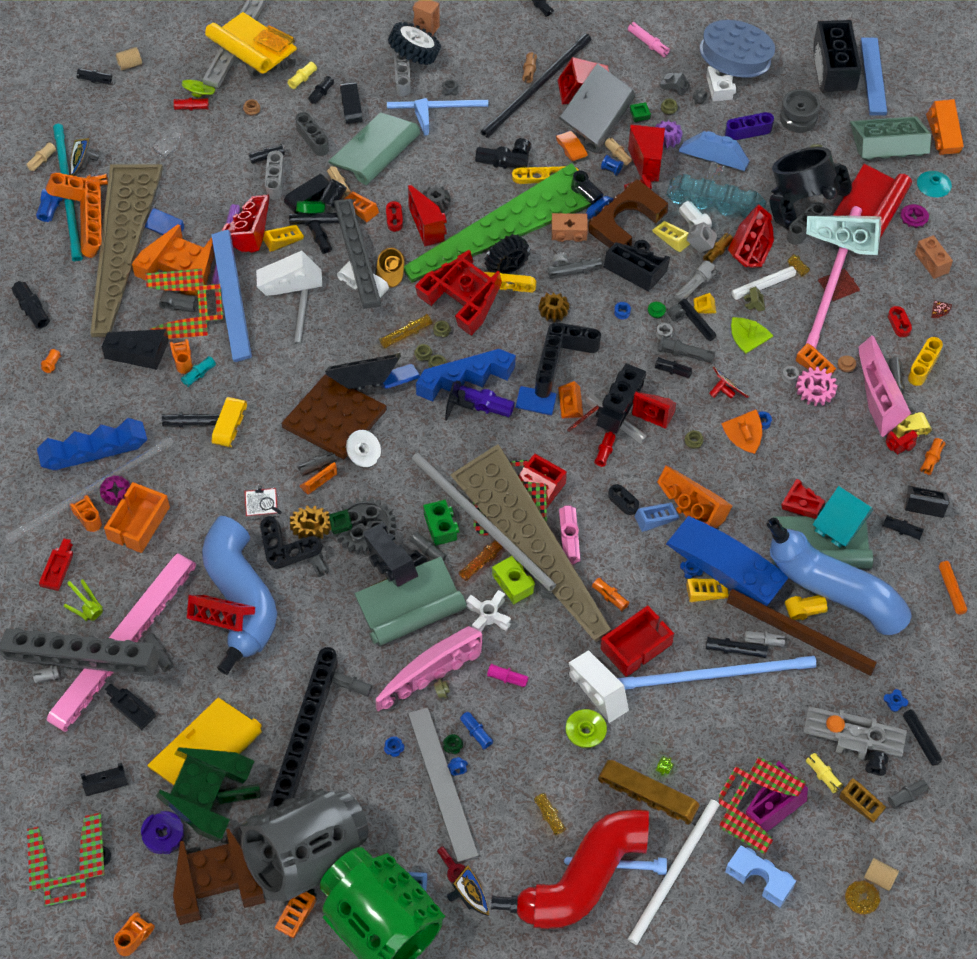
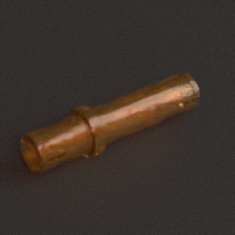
M496 540L483 547L484 550L459 571L462 579L468 581L488 561L497 557V553L503 547Z

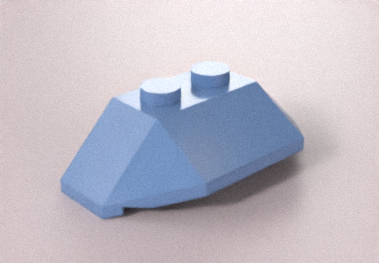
M703 131L684 141L679 149V152L745 171L749 163V159L736 140H732V138L727 136L722 137L709 131Z

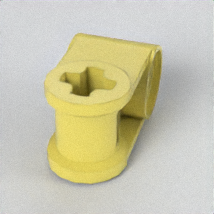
M918 412L906 417L893 429V433L900 438L914 430L919 437L922 434L928 435L932 429L925 414Z

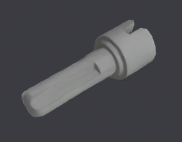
M704 261L694 271L695 276L676 293L675 299L680 302L682 299H686L700 284L708 283L717 274L716 270L712 271L714 265L709 261Z

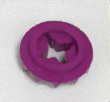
M911 204L902 209L900 218L903 220V224H908V227L914 226L917 228L918 226L923 227L928 222L929 214L924 207ZM913 212L914 215L917 217L916 220L912 217Z
M113 475L106 478L100 487L101 498L109 505L118 506L122 499L125 500L124 495L130 484L122 476ZM114 483H116L117 488L122 489L118 491L117 498L114 492H110L113 489Z

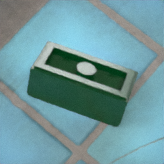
M259 784L221 789L217 793L220 804L261 797Z

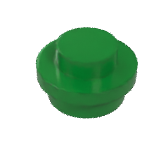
M652 302L648 306V313L654 318H660L666 312V307L661 302Z

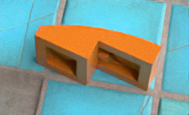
M572 131L556 136L558 144L564 148L565 155L571 161L587 156L584 146Z

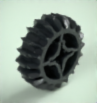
M511 234L510 236H505L504 239H500L493 247H490V251L486 253L487 256L484 258V264L489 272L496 273L499 271L502 274H510L525 265L524 262L528 260L531 249L528 242L522 236Z

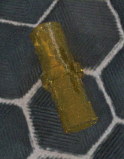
M546 793L536 796L534 801L542 812L543 820L547 821L553 834L558 835L564 832L566 827L558 816V810L553 808Z

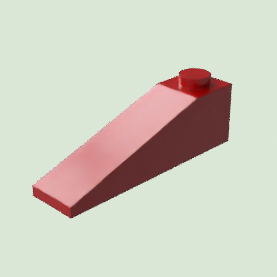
M269 194L252 196L242 206V211L233 216V221L224 225L222 231L227 229L230 231L232 245L239 251L251 253L259 251L264 237L270 199Z

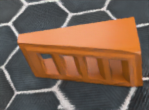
M353 191L344 198L356 199L353 202L356 215L365 222L370 221L379 213L376 203Z
M809 343L797 353L796 362L808 370L811 367L815 371L819 363H821L819 371H822L825 367L828 368L826 374L833 373L836 370V367Z
M304 892L290 899L275 929L294 939L316 904V897L308 892ZM301 898L305 900L307 904L298 901V899ZM294 906L299 907L300 909L303 910L302 913L299 912V911H297V910L294 909L293 907H294ZM292 914L298 917L299 919L298 921H296L288 915ZM286 921L294 925V928L291 929L283 923Z

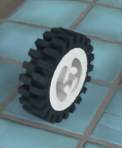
M407 22L396 23L388 37V43L392 49H395L396 53L400 52L401 57L406 56L407 60L412 59L414 63L418 61L421 65L423 63L425 65L434 63L441 49L439 40H436L435 36H431L432 33H427L426 29H420L418 25L415 27L412 23L409 25Z

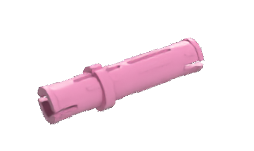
M635 22L629 25L628 31L647 44L649 49L655 50L662 57L668 55L670 49L662 44L660 39L654 38Z

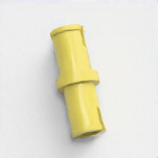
M309 62L305 67L297 70L296 74L287 82L289 87L296 89L303 81H307L308 77L316 71L317 66L313 62Z
M816 753L810 755L812 759L809 757L806 759V763L816 772L817 778L822 780L832 793L838 791L836 787L841 789L843 784L832 773L830 766H826Z

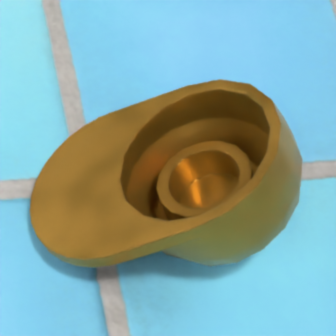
M386 248L378 256L376 275L385 280L389 288L399 285L403 279L404 255L398 249Z

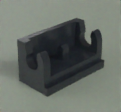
M118 763L117 768L91 775L80 774L86 796L128 785L122 763Z

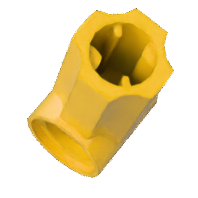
M820 595L803 599L800 596H794L785 601L788 615L793 620H804L807 616L826 613L828 610L826 598Z

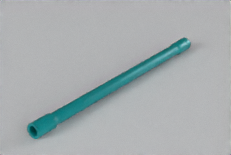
M55 124L53 131L60 173L69 175L64 128L62 124ZM64 198L72 261H81L83 257L79 243L74 202L71 199Z

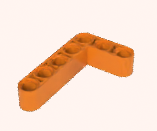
M52 173L46 185L47 193L56 197L80 201L81 252L84 256L92 258L97 254L102 242L100 184L92 179Z

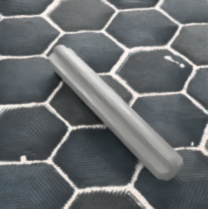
M593 394L587 397L586 403L596 411L599 406L603 407V402ZM627 419L624 420L620 429L642 444L647 439V434Z

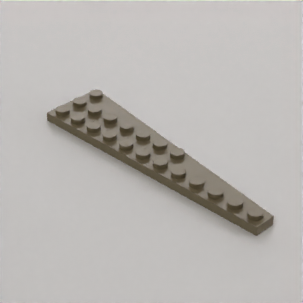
M499 444L450 474L491 523L556 584V587L551 592L595 642H598L612 631Z

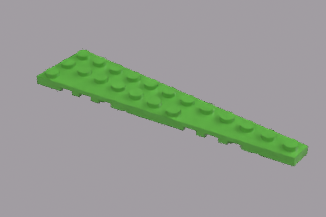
M572 163L411 261L404 266L405 274L411 283L422 279L430 271L438 270L444 263H450L457 259V256L467 250L471 251L473 257L490 250V247H493L500 239H504L505 236H510L511 234L523 236L551 224L552 213L574 214L590 207L592 204L580 193H575L571 189L572 178L577 171Z

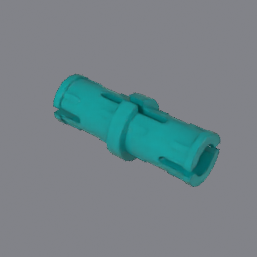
M208 356L200 364H195L190 372L181 377L182 383L189 387L200 377L203 378L205 373L216 365L214 359Z

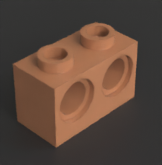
M933 235L918 241L915 255L933 279L948 274L953 260Z

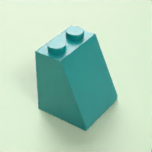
M838 486L812 525L816 527L814 531L824 537L827 534L833 538L831 542L841 548L844 545L847 547L874 509Z

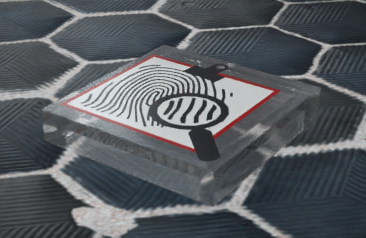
M281 483L243 486L245 522L262 521L267 516H272L275 519H284Z

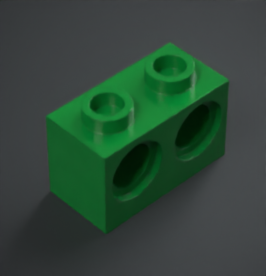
M446 499L423 505V514L432 541L435 543L434 546L456 541L459 527L457 522H453V510L451 506L447 505Z

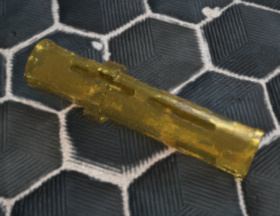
M425 314L415 321L411 320L407 325L380 338L379 341L384 349H386L388 346L401 341L413 333H419V330L431 325L432 320L428 314ZM417 324H420V325H418L417 327H415V328H413V329H411V330L408 331L409 328H411V327H413V326H415V325H417ZM403 332V334H401V335H399L398 337L392 339V337H394V336H396V335H398V334H400V333Z

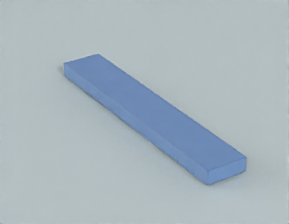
M861 38L860 43L869 115H886L887 107L878 38Z

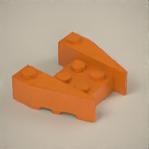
M177 224L139 253L132 263L134 275L146 280L145 273H156L159 270L168 272L202 269L203 285H207L215 255L212 238H210L205 247H201L182 239L181 226ZM198 290L180 291L183 294L198 297Z

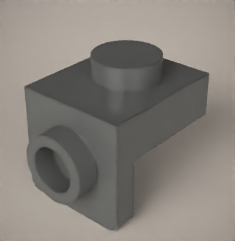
M683 72L668 73L659 84L664 90L676 89L679 96H683L689 87Z

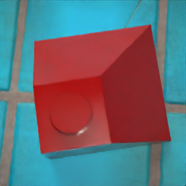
M635 392L632 415L666 429L675 413L676 402L658 395Z

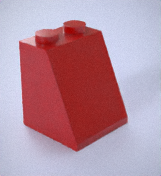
M574 57L571 58L557 80L562 105L571 102L597 63ZM599 64L609 72L607 65Z
M630 125L628 150L640 177L645 174L646 178L651 182H659L665 128Z

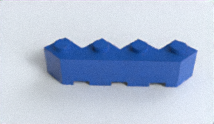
M496 349L424 369L416 382V395L433 402L441 388L450 391L453 382L456 380L461 382V386L467 381L482 388L491 374L508 381L515 369L516 355Z
M127 418L117 428L100 425L91 435L74 431L64 442L47 438L37 448L41 467L58 470L137 450L147 441L143 422Z

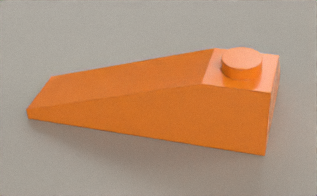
M665 466L657 481L668 499L675 500L679 506L676 508L679 514L684 513L686 518L690 516L714 528H718L724 523L733 506L717 494L669 466Z

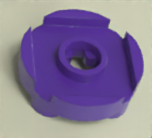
M160 811L156 815H150L143 822L141 827L142 841L146 848L153 853L170 854L180 846V841H183L184 826L176 814L169 811ZM164 828H166V832L168 834L166 836L159 837L160 835L158 831L164 830Z

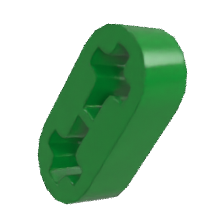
M297 201L296 211L324 213L325 203Z

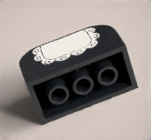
M818 21L813 52L820 91H856L862 68L852 21Z

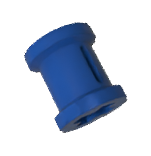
M606 155L601 164L602 170L607 169L616 176L623 168V161H616L610 155Z

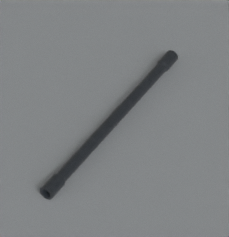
M584 33L569 50L503 112L481 130V134L489 138L506 119L576 53L582 50L592 40L591 36Z

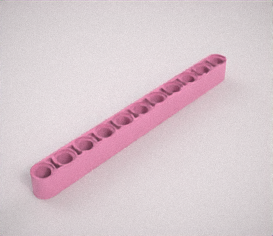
M177 553L109 638L119 641L131 640L138 642L142 637L143 631H147L154 622L155 616L159 615L166 607V602L171 600L177 593V588L180 585L182 586L188 579L189 573L195 570L196 563ZM83 669L51 709L47 716V722L67 732L68 726L76 721L81 714L79 712L83 707H87L93 699L92 696L106 683V678L110 677L113 672Z

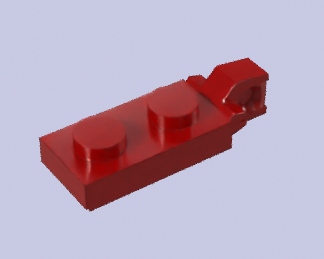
M63 538L60 547L52 550L39 581L40 587L59 591L73 558V551H71L73 544L70 539Z

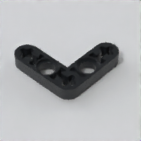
M272 516L265 517L260 523L266 560L275 569L314 557L322 551V543L314 536L284 545L280 524ZM270 523H272V525H271L272 533H271L270 530L268 529V527L270 526V525H269ZM276 538L277 543L274 546H269V542ZM293 549H299L296 556H290Z

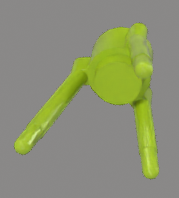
M83 579L80 581L91 599L89 601L72 582L68 581L67 584L84 602L82 606L83 613L67 604H64V607L79 615L85 621L89 619L94 621L102 615L103 607L98 603Z

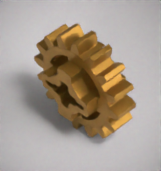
M306 506L304 510L299 508V512L294 511L293 516H290V530H293V535L298 534V539L310 536L323 539V534L329 535V530H331L329 512H324V508L318 510L316 506H313L312 509Z

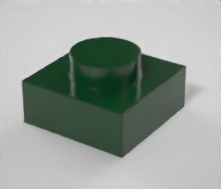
M347 509L329 514L331 530L334 535L352 530L350 513Z

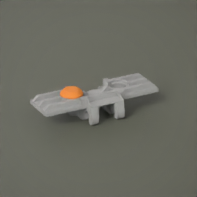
M809 706L803 733L837 741L835 753L841 754L846 748L858 751L857 758L864 760L867 749L902 757L907 730L879 724L876 718L868 719L844 713V710H839V713ZM844 721L850 722V723H854V724H858V725H862V726H866V727H870V728L868 729V728L860 727V726H858V725L848 724V723H845ZM873 734H880L881 740L875 741L871 737Z

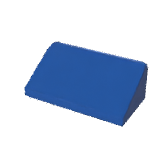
M153 208L145 228L164 235L177 224L181 226V231H183L184 223L181 219Z
M408 364L393 369L381 387L388 389L418 379L420 375L413 364Z
M520 386L516 408L552 416L557 394L551 392L550 396L541 398L535 394L534 388Z

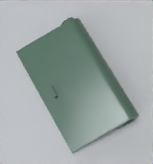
M380 112L328 162L339 168L354 172L359 182L368 185L420 135V128L416 123Z
M807 516L773 517L778 518L782 527L803 533L809 543L818 551L858 569H872L873 552L869 549L867 521H865L847 547L842 545L840 548L831 542L833 538L827 534L823 537L814 531L816 529L812 525L816 520Z
M441 556L415 567L418 577L399 587L392 581L384 580L354 593L371 630L369 634L373 644L377 643L378 646H382L467 609L465 599L462 593L456 590Z

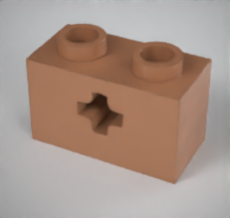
M419 0L413 6L414 26L418 25L420 29H426V32L432 33L431 36H433L440 27L439 3L432 0Z
M552 213L551 240L558 242L565 240H574L575 242L587 241V214Z

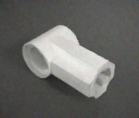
M686 201L679 208V213L688 222L689 228L705 222L710 228L712 227L710 217L705 213L702 214L692 202Z

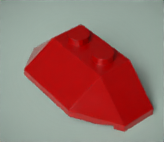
M759 204L741 222L728 248V251L743 266L750 268H760L763 266L774 242L771 223L772 215Z

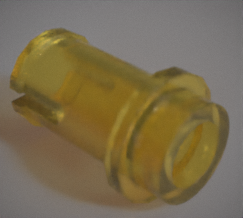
M794 254L787 261L789 267L793 266L801 277L810 271V268L800 260V256Z

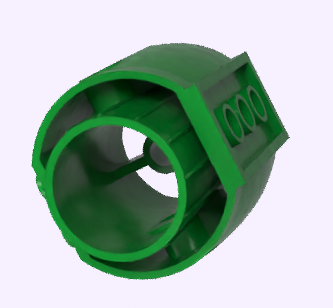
M363 847L354 848L340 857L327 870L320 882V889L327 896L323 905L324 916L322 918L358 959H416L436 938L442 927V920L445 918L439 906L434 903L421 885L388 853L373 858Z

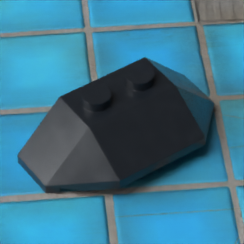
M397 353L329 366L325 372L327 376L348 389L361 390L368 385L377 387L383 385V382L386 381L400 359L401 354Z

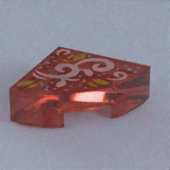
M934 301L931 318H940L948 314L952 304Z

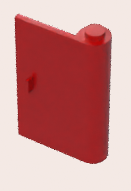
M863 164L852 183L850 194L844 196L833 216H849L852 207L857 206L862 209L861 216L882 217L881 239L910 189L912 179L906 174H898L893 179Z

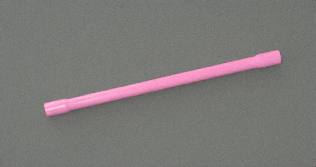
M857 206L852 207L849 216H861L862 209ZM839 247L812 330L806 344L809 343L815 349L848 252L846 248Z

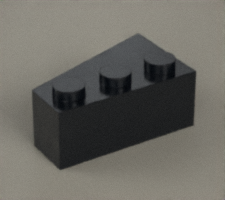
M166 329L108 332L101 347L104 359L157 370L169 339Z

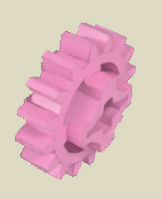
M810 367L808 373L803 371L802 375L798 377L796 388H798L797 395L802 394L801 400L807 399L808 405L814 402V406H817L820 402L824 406L825 400L830 403L832 397H835L837 390L836 378L831 379L832 373L826 374L825 368L819 371V367H816V370L813 371Z

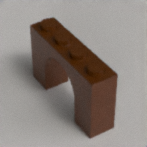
M636 179L633 183H629L621 194H617L609 205H605L597 216H593L590 219L589 233L608 248H611L616 242L632 246V236L616 224L615 217L625 210H637L654 223H657L668 213V202Z

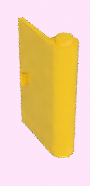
M244 12L240 13L223 27L216 23H211L206 27L205 31L206 37L261 74L268 72L297 50L296 46Z
M218 697L147 766L167 782L174 785L185 760L174 755L178 747L241 754L262 733V725L255 718L251 720Z

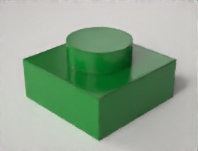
M646 102L630 105L629 110L634 122L651 119V113Z

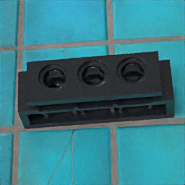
M625 363L622 371H619L615 383H612L608 395L606 394L602 403L603 407L599 406L595 417L598 418L596 426L615 434L618 433L633 406L635 392L640 393L647 375L646 371Z

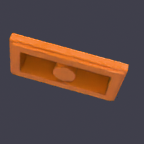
M573 381L558 387L561 418L584 417L580 386Z
M333 462L302 483L300 488L306 494L316 490L337 475L336 463Z

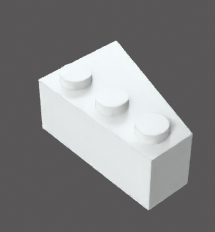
M303 251L256 270L257 288L266 296L322 287L321 269Z
M589 650L569 662V675L571 679L580 685L609 723L629 711L624 684Z

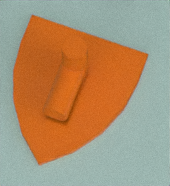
M756 409L721 423L726 435L736 446L744 451L756 453L762 439V424Z

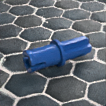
M470 712L462 714L460 717L461 722L469 730V735L473 736L482 746V749L484 750L492 745L493 740L484 731V726L479 724Z

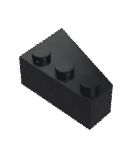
M616 242L606 252L603 267L649 292L667 272L670 257L665 256L662 258L655 256L654 252L650 251L648 253L637 251L638 248Z
M383 522L363 532L371 554L369 560L373 567L378 568L381 575L384 574L389 582L392 581L399 587L418 577V573L412 558L402 545L397 546L394 543L395 536L393 534L388 535L387 527Z

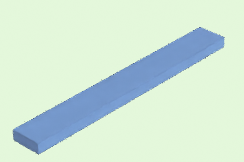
M227 229L211 235L232 359L234 362L252 358L231 233Z

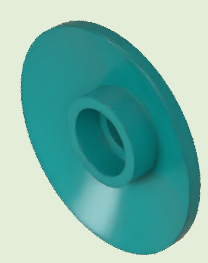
M926 171L917 179L919 190L930 197H943L952 188L950 179L938 171Z

